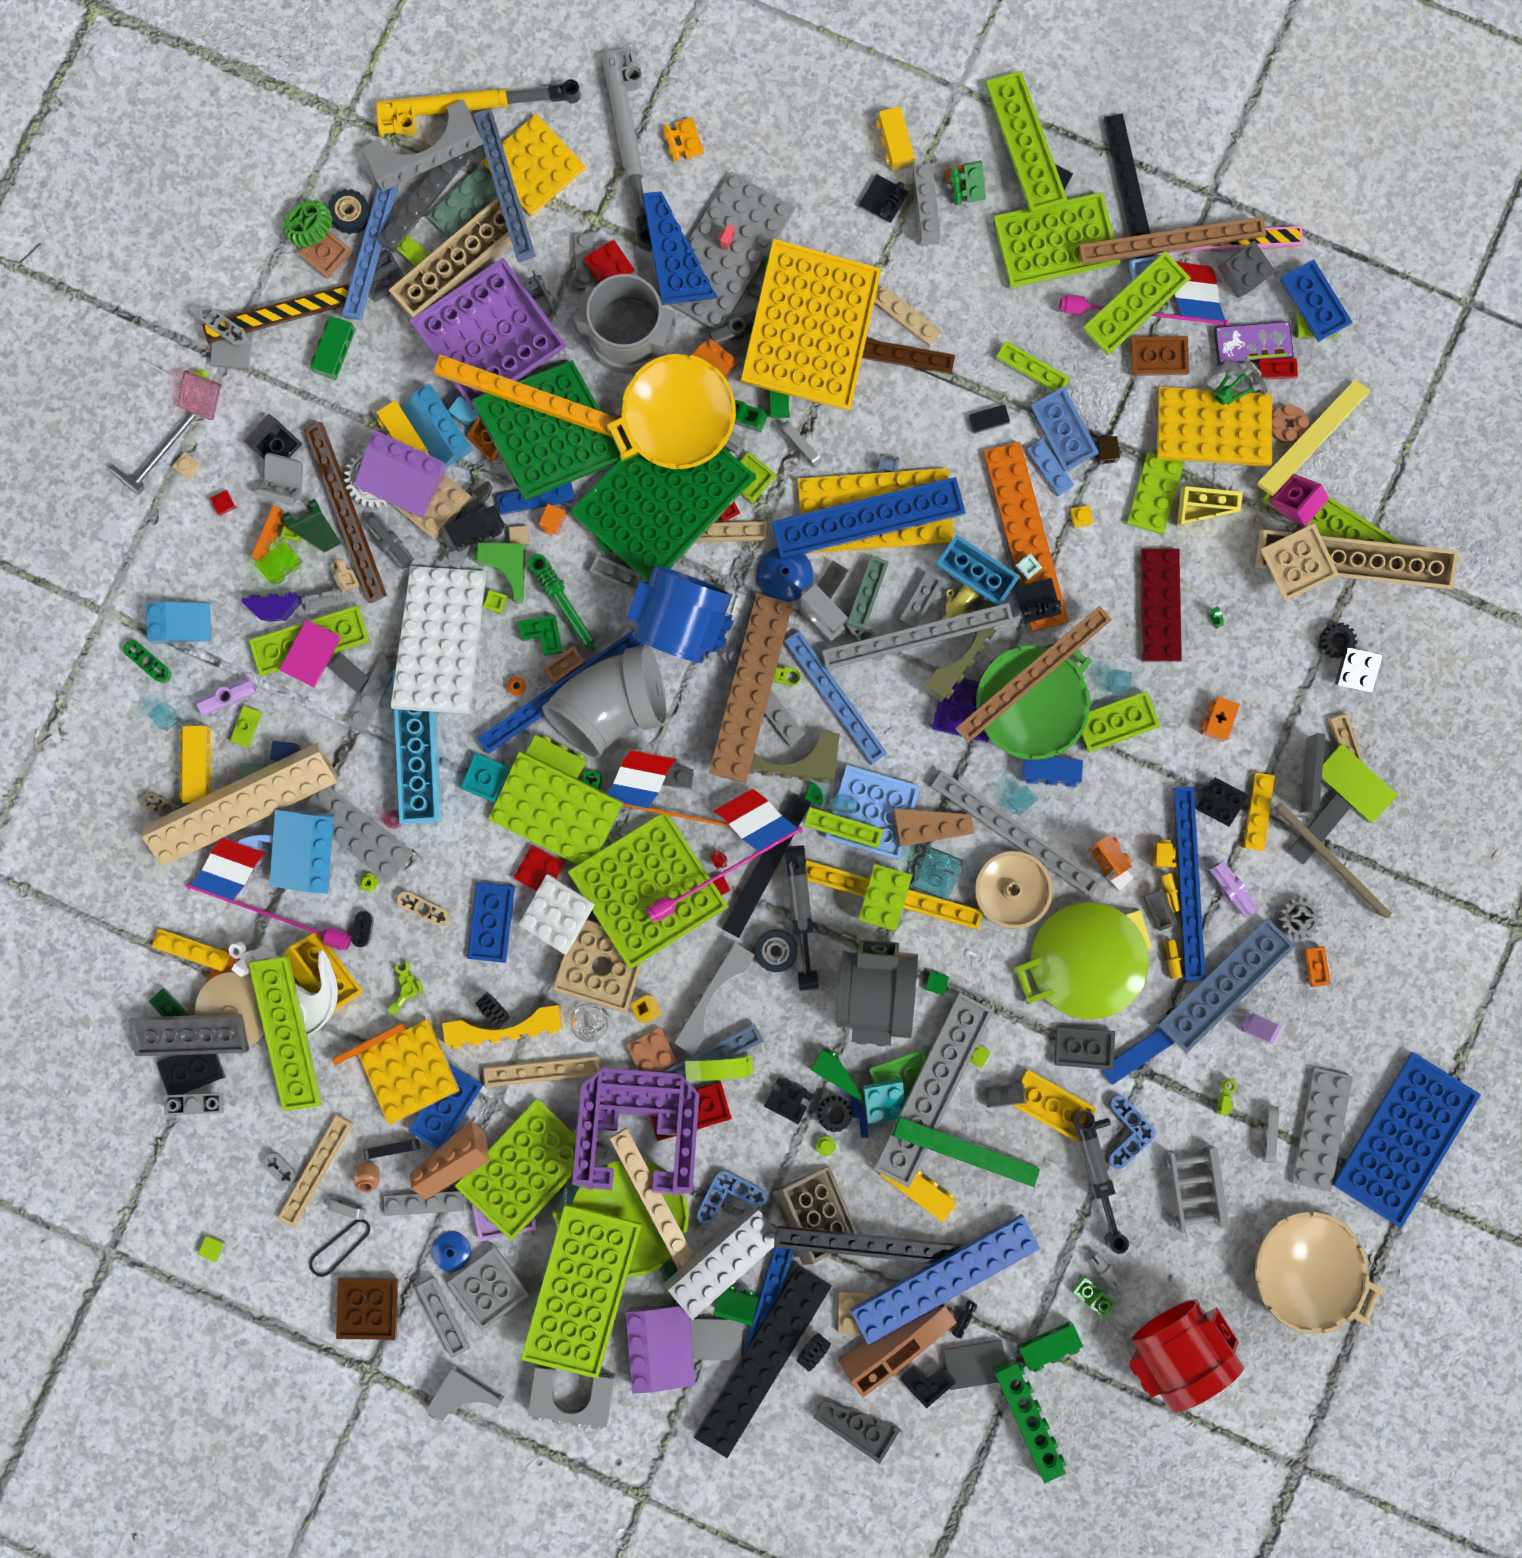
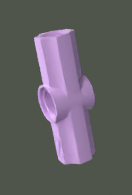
M248 677L228 687H220L216 692L196 700V705L202 716H205L223 707L233 706L237 701L257 692L254 683ZM229 692V699L224 701L223 695Z
M1224 861L1219 862L1209 870L1221 886L1220 889L1223 895L1233 902L1243 917L1256 911L1258 907L1246 892V886L1237 876L1235 877Z

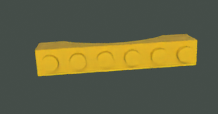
M560 1005L538 1008L524 1022L507 1029L494 1030L482 1028L466 1020L442 1023L445 1046L457 1049L463 1048L464 1043H470V1046L482 1045L483 1040L496 1043L501 1042L503 1037L515 1040L521 1039L520 1035L522 1034L534 1037L540 1036L539 1032L547 1031V1034L559 1033V1029L563 1028Z

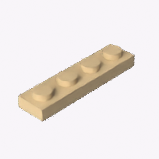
M884 285L876 293L874 304L928 347L941 334L942 331Z

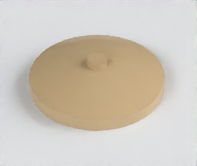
M1010 851L994 856L983 865L976 878L975 898L980 911L989 921L1003 928L1020 929L1036 923L1045 915L1052 901L1053 885L1047 869L1035 857L1023 852Z
M234 971L217 975L210 979L200 990L195 1003V1015L242 1014L249 1046L258 1042L265 1035L252 977L250 974L240 977Z

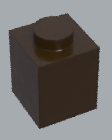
M1111 434L1101 435L1095 443L1099 451L1097 455L1098 465L1117 463L1120 459L1117 436H1111Z

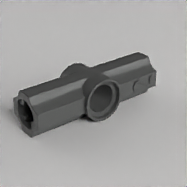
M756 310L741 317H733L729 322L709 330L710 338L721 345L732 339L744 337L746 333L752 331ZM740 325L742 329L736 331L733 329V326Z
M379 515L372 517L366 524L369 531L377 538L379 545L388 555L390 554L401 569L407 568L415 560Z

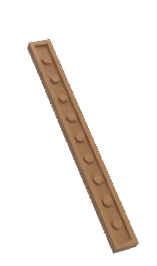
M1262 216L1081 244L1079 246L1081 264L1087 265L1164 253L1165 251L1171 252L1262 238L1266 236V229Z
M1098 606L955 729L969 743L1111 622L1112 619L1101 606Z

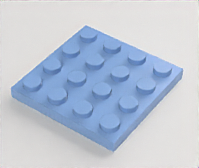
M846 765L832 814L883 829V834L878 849L828 833L825 839L899 860L903 846L899 847L893 809L914 810L920 786Z

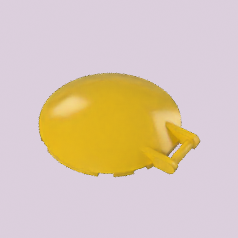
M669 354L648 362L636 372L623 396L622 417L607 424L606 428L608 432H611L621 453L619 456L622 461L640 453L645 459L658 466L670 469H688L709 461L726 445L735 424V399L728 381L716 367L697 356ZM621 426L632 446L630 450H627L617 429Z

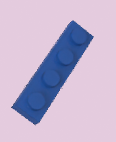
M572 482L527 501L523 499L520 491L497 495L501 515L546 507L547 504L558 505L575 501Z

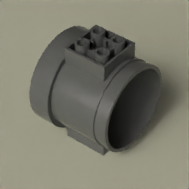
M860 939L858 952L843 951L838 994L837 1028L847 1027L852 1029L851 1042H856L859 1045L868 1043L884 1047L886 1045L891 1046V1037H912L918 953L899 952V943L862 939Z

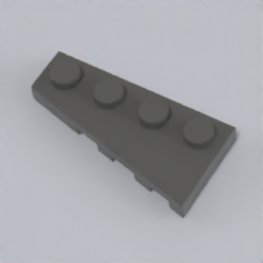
M827 1401L822 1402L813 1417L879 1464L901 1430L895 1426Z

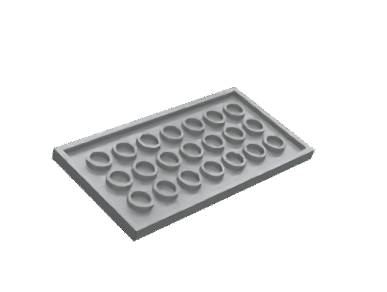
M731 171L688 241L700 262L704 274L707 275L712 289L715 290L718 297L717 299L670 304L669 306L711 330L727 323L764 262L763 256H768L770 253L773 239L779 238L795 212V207ZM730 224L735 227V235L727 251L721 248L719 235L722 229L725 230L727 225Z

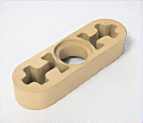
M402 892L397 897V903L401 908L437 926H445L450 921V914L447 910L411 892ZM409 895V900L413 902H416V899L419 900L415 904L414 910L411 909L413 908V905L411 904L403 905V897H407ZM422 903H426L429 906L428 913L424 915L418 910ZM433 907L436 908L435 913H444L445 921H440L439 923L438 918L433 915L431 919L429 918L433 912Z

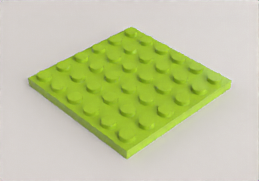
M665 814L658 815L568 871L582 896L595 903L592 909L594 915L629 970L728 909L727 903L714 883L711 882L675 903V913L659 922H652L646 911L651 903L664 896L667 899L671 897L674 900L710 879L671 817Z

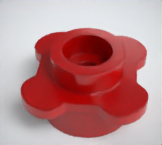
M719 850L714 851V854L711 855L714 866L717 869L726 868V862H728L726 855Z

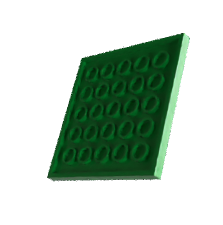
M573 360L518 381L527 386L600 411ZM488 393L472 400L476 412L525 501L616 464L621 459L619 456L621 453L613 437Z

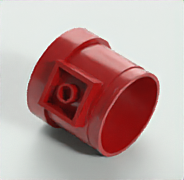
M1197 1299L1182 1302L1164 1311L1143 1325L1131 1338L1133 1345L1137 1347L1129 1362L1131 1371L1139 1377L1143 1390L1149 1393L1151 1398L1160 1394L1171 1412H1181L1207 1401L1233 1383L1244 1370V1365L1236 1354L1239 1341L1217 1307L1205 1312L1202 1310Z

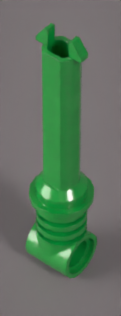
M541 554L531 556L528 566L539 582H541L544 594L555 599L583 645L594 651L596 649L593 644L595 640L564 593V580L557 577L558 575L545 556ZM539 560H543V567L536 569V563Z

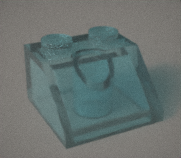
M928 846L912 887L948 901L961 873L964 860Z

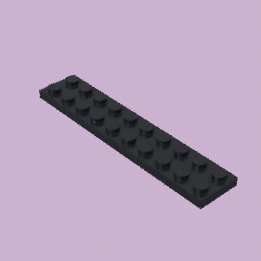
M797 1265L693 1435L694 1439L725 1458L729 1457L831 1289L832 1285L803 1266Z

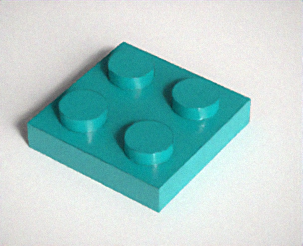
M475 753L460 789L496 803L511 768Z
M901 1079L863 1085L866 1121L868 1124L898 1118L905 1103Z

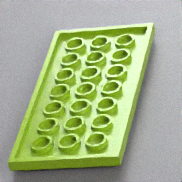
M564 1204L521 1360L598 1379L640 1233L641 1223Z

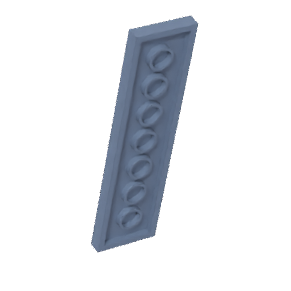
M1268 918L1265 919L1157 1026L1187 1054L1296 945Z

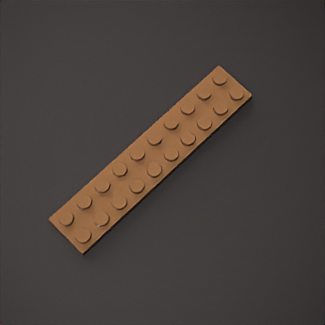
M756 593L708 774L745 784L747 782L793 603Z

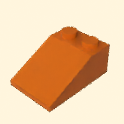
M1108 835L1088 850L1106 876L1115 870L1116 873L1109 877L1110 880H1113L1131 868L1132 865L1130 863L1132 861L1126 853L1123 854L1119 847L1121 845L1115 837L1112 838L1111 835Z

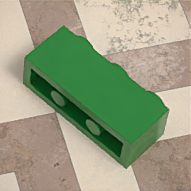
M333 316L330 317L329 321H326L324 335L319 339L317 353L312 357L310 363L312 370L316 374L337 380L356 331L351 322Z
M1069 1321L1020 1343L1017 1347L1027 1369L1036 1372L1043 1369L1044 1365L1049 1362L1052 1364L1059 1362L1067 1354H1077L1080 1352L1083 1344L1074 1324Z

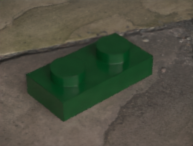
M166 988L161 989L149 1000V1003L162 1017L190 1016Z

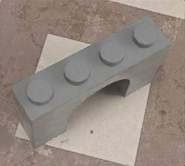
M816 584L812 587L809 585L801 593L800 613L832 644L845 631L843 624L847 622L848 617Z
M540 1364L536 1365L528 1416L537 1421L551 1419L553 1423L557 1424L571 1422V1425L582 1427L584 1424L591 1425V1428L601 1430L603 1427L607 1428L615 1375L599 1373L598 1379L594 1378L589 1402L579 1409H568L559 1404L554 1395L556 1368Z

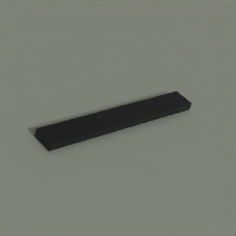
M794 794L783 817L794 826H799L812 802ZM793 836L762 853L722 928L724 931L737 938L741 936L785 853V847L789 846Z

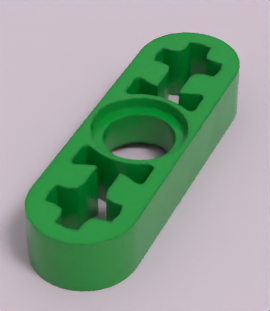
M134 640L125 643L123 647L125 655L154 680L166 683L171 679V670L143 645ZM130 647H136L135 649L139 653H141V655L138 656L137 654L131 652L132 650L130 649ZM145 657L152 658V664L149 667L143 665ZM156 667L159 670L164 671V678L159 677L160 674L154 670Z

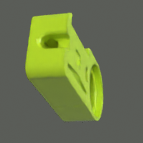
M776 667L773 683L791 687L799 684L801 674L797 669ZM790 672H794L798 676L797 681L794 683L787 680V675Z

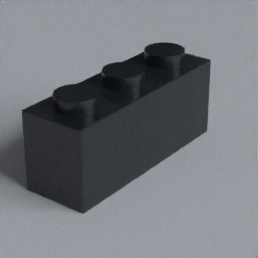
M495 505L443 525L441 534L450 551L457 550L459 552L466 549L470 544L474 543L477 545L482 543L485 538L499 536L505 524Z

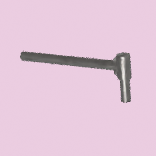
M190 412L136 476H127L115 465H112L109 471L123 481L122 483L130 490L140 495L144 490L143 479L196 416Z

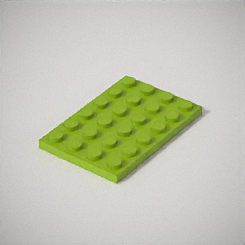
M1103 192L1069 199L1066 205L1032 215L1028 208L996 215L993 218L1010 289L1120 264V260L1087 265L1081 264L1079 246L1081 244L1115 239Z
M519 751L488 820L579 865L602 850L624 802L523 751Z
M537 1098L488 1150L490 1161L465 1175L455 1187L503 1234L513 1241L573 1176L577 1135Z

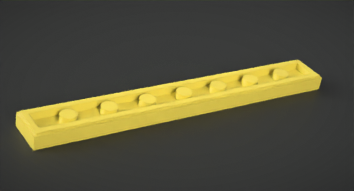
M1354 380L1266 473L1257 486L1273 496L1369 394L1370 389Z

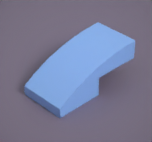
M273 835L250 836L239 840L238 843L262 849L263 842L273 843Z

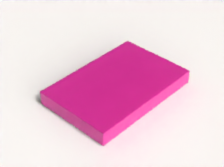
M306 620L280 671L315 688L342 637Z

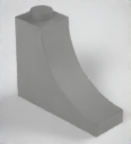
M454 1365L426 1411L429 1412V1416L432 1419L443 1421L452 1410L466 1403L482 1402L498 1408L504 1396Z

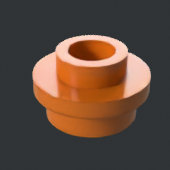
M513 677L508 681L507 689L512 695L520 696L526 691V682L521 677ZM515 683L520 684V687L518 689L513 688V685Z

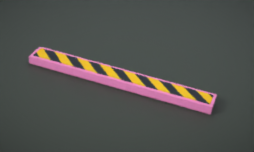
M1302 226L1265 228L1266 236L1262 238L1167 253L1238 250L1253 241L1257 243L1259 248L1302 247Z

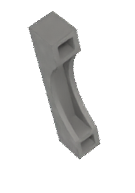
M736 943L733 946L731 944L728 946L724 953L727 956L724 962L719 961L714 969L717 972L715 977L708 979L704 986L707 989L704 995L699 994L694 1002V1005H696L693 1013L691 1011L688 1012L683 1020L686 1022L684 1028L681 1029L679 1027L673 1037L676 1039L674 1044L692 1055H695L705 1038L704 1016L711 997L726 980L745 972L755 956Z

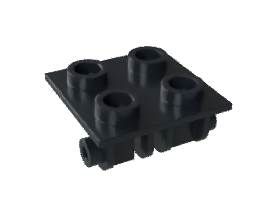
M876 174L859 206L892 223L909 191L904 189V183L898 182V184H895Z
M1052 578L1015 587L1025 624L1062 614L1060 607H1062L1061 601L1057 599Z
M1214 777V779L1210 780L1208 789L1195 809L1230 827L1249 794Z

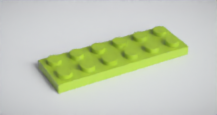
M1165 251L1082 329L1108 356L1191 278Z
M359 605L310 620V622L342 637L333 654L371 642ZM304 623L249 640L259 676L264 677L280 671Z

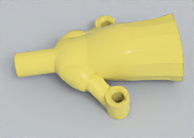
M964 584L953 599L954 592L949 589L946 592L947 603L945 609L947 613L941 620L975 612L974 609L965 610L982 595Z

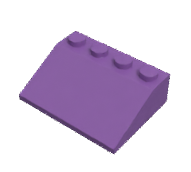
M375 430L367 445L354 486L423 518L448 467L443 461Z
M667 1305L630 1308L626 1312L632 1393H651L695 1386L690 1317L681 1306Z

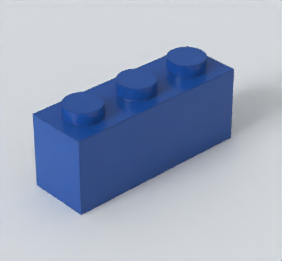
M1055 757L1041 760L1023 759L1021 780H1026L1027 784H1038V781H1041L1049 786L1065 783V787H1076V784L1082 783L1083 760Z

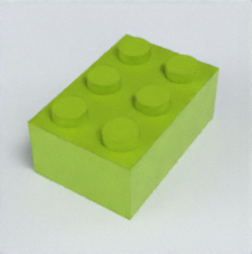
M874 864L858 921L896 932L912 875Z

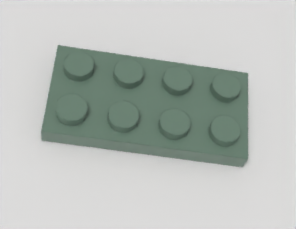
M479 165L427 216L428 219L449 239L498 197L492 176Z

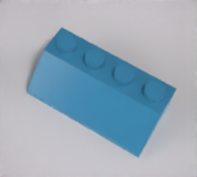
M430 383L414 392L401 408L431 456L443 461L447 467L473 452L468 441Z
M957 534L936 563L937 567L997 606L1003 603L1020 577Z

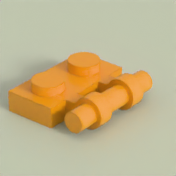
M693 117L676 122V130L674 131L671 130L669 124L663 126V136L665 141L668 142V151L670 156L673 157L674 162L681 160L679 154L684 153L686 160L704 154ZM679 138L681 145L677 146L674 139Z

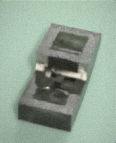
M489 481L475 489L473 492L477 498L462 508L467 516L478 512L489 498L493 489Z
M833 560L817 586L832 599L849 570Z

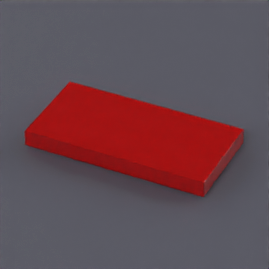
M721 1081L695 1089L699 1093L697 1130L732 1119ZM650 1116L657 1142L676 1136L657 1134L658 1117Z

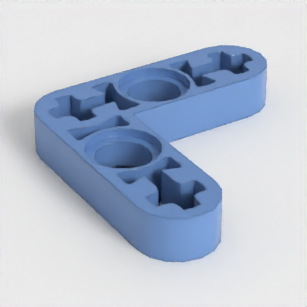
M1114 1095L1109 1102L1110 1108L1132 1131L1129 1136L1110 1152L1107 1158L1110 1166L1115 1169H1121L1155 1138V1130L1124 1096ZM1116 1099L1119 1101L1123 1100L1122 1106L1125 1109H1128V1107H1130L1129 1110L1125 1111L1123 1116L1121 1115V1113H1123L1124 1111L1119 1107H1114L1116 1106ZM1130 1113L1137 1115V1121L1134 1124H1130L1127 1121V1116ZM1141 1124L1143 1129L1150 1130L1148 1132L1150 1136L1148 1138L1142 1137L1143 1132L1139 1128L1135 1131L1134 1128ZM1129 1141L1136 1143L1137 1147L1133 1152H1129L1126 1149V1144ZM1122 1148L1123 1151L1129 1156L1126 1158V1156L1123 1155L1120 1158V1164H1113V1156L1116 1155L1119 1157L1122 1154V1152H1120L1119 1150Z
M721 1170L712 1181L698 1210L697 1219L704 1225L712 1223L727 1192L757 1207L763 1206L766 1203L767 1193L762 1188L726 1170ZM725 1174L730 1182H732V1178L736 1179L732 1190L728 1189L730 1184L726 1182L723 1185L720 1184L718 1177H722ZM738 1183H744L747 1187L746 1192L743 1194L737 1193L735 1186ZM750 1187L754 1188L752 1193H762L763 1201L755 1202V1197L750 1195L749 1199L746 1198ZM712 1192L719 1193V1202H711L709 1195ZM707 1202L710 1206L716 1207V1209L713 1210L711 1208L709 1215L712 1217L703 1220V1215L700 1213L706 1212L708 1206L704 1204Z

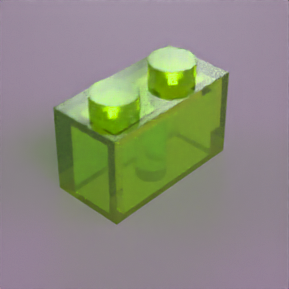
M284 541L255 565L266 579L275 585L283 582L286 579L285 576L290 572L297 571L303 561L294 549Z

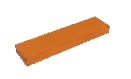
M400 1023L332 1058L334 1066L340 1065L408 1028L405 1023Z

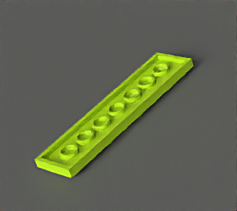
M1022 71L987 80L986 88L1031 215L1066 205L1068 200Z
M1266 493L1262 501L1273 507L1269 502L1273 496ZM1331 497L1305 526L1307 527L1315 523L1321 536L1405 545Z
M289 955L252 960L248 964L282 1110L289 1111L321 1106V1094Z

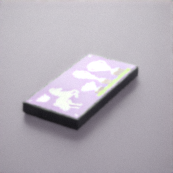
M1290 321L1214 328L1218 365H1223L1226 359L1242 364L1245 363V357L1253 363L1258 362L1259 359L1294 358Z

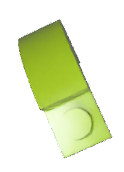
M752 1055L685 1061L686 1081L727 1080L753 1075Z

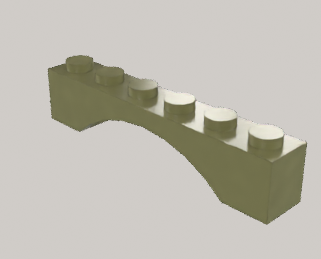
M986 599L979 610L997 605ZM993 627L975 632L972 645L966 654L955 663L936 669L923 690L940 702L944 698L949 699L954 692L952 687L955 682L959 685L965 676L963 674L965 668H971L976 661L973 659L975 654H981L986 647L984 641L987 638L991 640L997 630Z

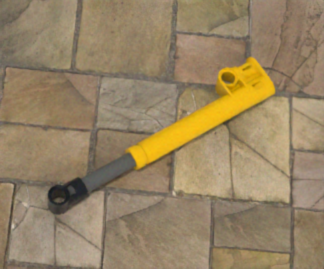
M569 79L564 83L551 84L545 88L515 91L499 88V90L489 89L377 100L378 129L381 138L385 134L393 133L412 137L417 133L416 116L448 113V106L463 99L469 111H477L488 108H508L509 104L544 100H551V102L567 101L574 104L580 100L581 93L578 82ZM569 90H576L574 93H568ZM411 123L409 127H404L405 124Z

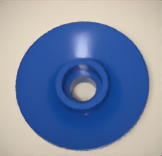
M446 1232L435 1240L432 1247V1257L440 1269L448 1272L458 1271L468 1263L471 1257V1246L468 1239L461 1233ZM448 1249L453 1250V1256L447 1254Z

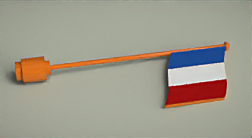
M630 750L621 763L614 783L607 792V794L623 801L622 806L730 827L726 822L649 808L658 795L668 770L677 758Z

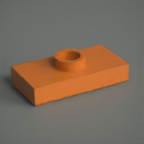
M1325 946L1304 948L1310 987L1331 985Z

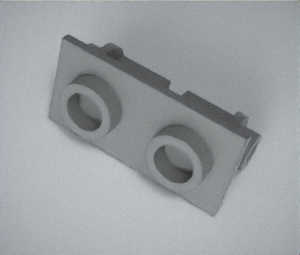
M338 585L303 592L301 597L306 611L344 603Z

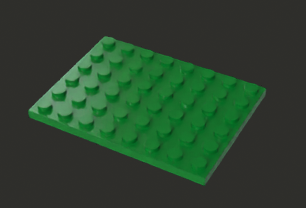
M724 447L709 461L688 469L661 467L645 459L639 453L624 461L620 459L570 511V514L644 580L649 581L654 565L671 569L756 479V475Z

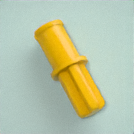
M1172 873L1160 876L1172 911H1180L1181 907L1177 896L1178 890L1175 888Z
M1167 940L1164 942L1167 957L1165 962H1168L1170 979L1181 978L1179 962L1181 958L1178 957L1176 941Z

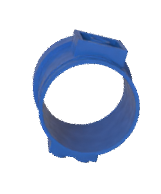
M654 565L649 581H640L626 618L637 622L636 630L632 636L638 641L670 655L696 663H703L707 651L717 652L723 649L727 639L724 637L726 632L731 630L734 622L731 620L733 615L726 613L733 595L692 576Z

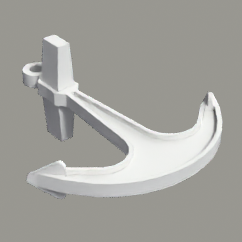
M235 942L229 947V954L235 959L240 958L231 969L240 977L251 973L248 964L250 961L271 958L273 955L264 946L254 951H246L243 943ZM323 950L319 951L318 963L322 982L321 990L318 993H311L295 984L307 1036L317 1032L329 1021L337 1003L338 989L336 977L330 960Z

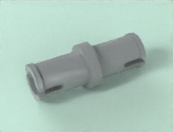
M1094 1252L1095 1256L1091 1255L1088 1260L1097 1269L1098 1275L1106 1280L1112 1290H1117L1116 1286L1120 1288L1123 1282L1112 1271V1266L1107 1264L1098 1252Z

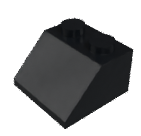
M270 414L244 440L264 460L267 453L290 458L302 445L288 429Z

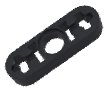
M419 1139L363 1149L364 1159H372L421 1148Z

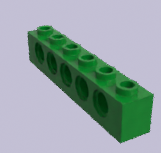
M1013 1358L992 1368L1044 1484L1065 1475L1066 1472L1063 1468L1066 1466L1062 1454L1058 1455L1055 1448H1058L1054 1436L1050 1437L1047 1432L1050 1427L1046 1418H1041L1039 1414L1042 1409L1038 1400H1033L1031 1393H1034L1030 1382H1025L1023 1375L1026 1373L1022 1364H1017ZM1013 1380H1019V1384L1016 1387L1010 1386ZM1027 1398V1402L1024 1405L1018 1404L1020 1399ZM1031 1416H1034V1417H1035L1034 1422H1032V1423H1027V1422H1026L1029 1417H1031ZM1037 1435H1044L1041 1441H1035ZM1046 1453L1052 1454L1049 1459H1043V1456Z

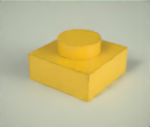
M1090 505L1070 510L1074 528L1094 524Z

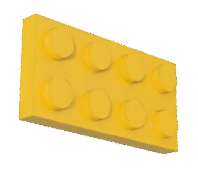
M1027 1069L1020 1083L1025 1084L1026 1104L1012 1106L1072 1140L1079 1142L1075 1125L1071 1121L1072 1112L1077 1108H1084L1094 1114L1097 1108ZM1086 1114L1079 1118L1080 1124L1086 1121Z

